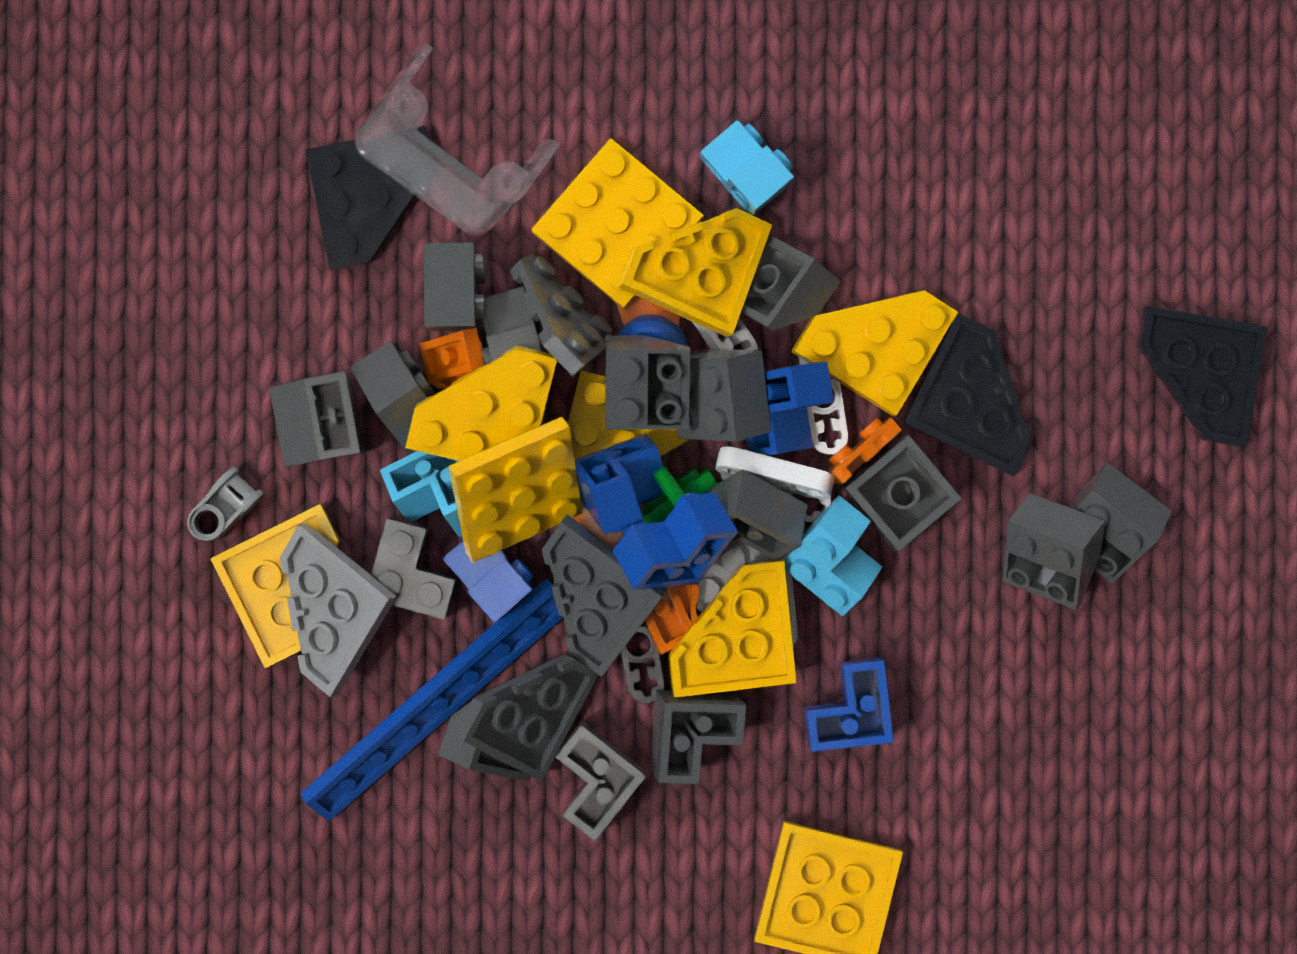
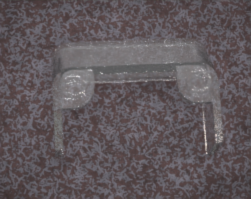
M425 43L416 48L360 126L355 136V146L358 153L365 160L459 229L471 235H482L490 231L526 194L561 144L554 139H543L523 168L514 162H500L490 169L484 179L477 176L417 131L427 115L428 104L423 93L411 85L409 81L433 50L430 45Z

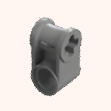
M232 466L218 479L209 493L189 514L187 521L188 529L197 539L204 541L221 539L264 496L260 489L255 491L238 475L239 469L236 466ZM231 486L243 497V499H241L233 490H231ZM212 511L218 517L219 524L215 532L207 535L201 531L199 519L205 512Z

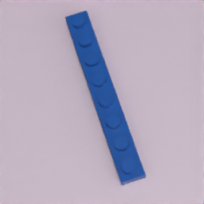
M546 578L304 789L300 795L305 803L328 822L332 820L560 621L563 616L558 614L551 588L553 584Z

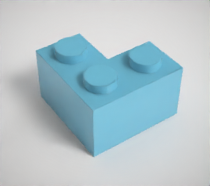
M736 120L700 151L699 158L747 213L755 216L789 187L794 178L790 172L793 165L779 149L772 152L767 145L762 149L760 145L764 140L749 123L743 127Z
M416 451L380 469L392 502L409 523L440 508L444 518L459 537L462 536L448 467L459 461Z
M838 495L803 532L801 546L787 553L783 560L785 562V570L843 617L863 598L882 569V566L855 545L871 521Z

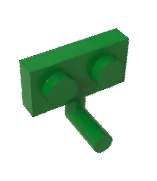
M663 466L655 471L652 476L664 493H661L654 501L642 503L644 507L641 510L642 520L645 523L664 522L674 509L676 501L683 495L688 493L705 494L718 483L704 466L699 470L695 466L691 467L676 479H674L667 467Z

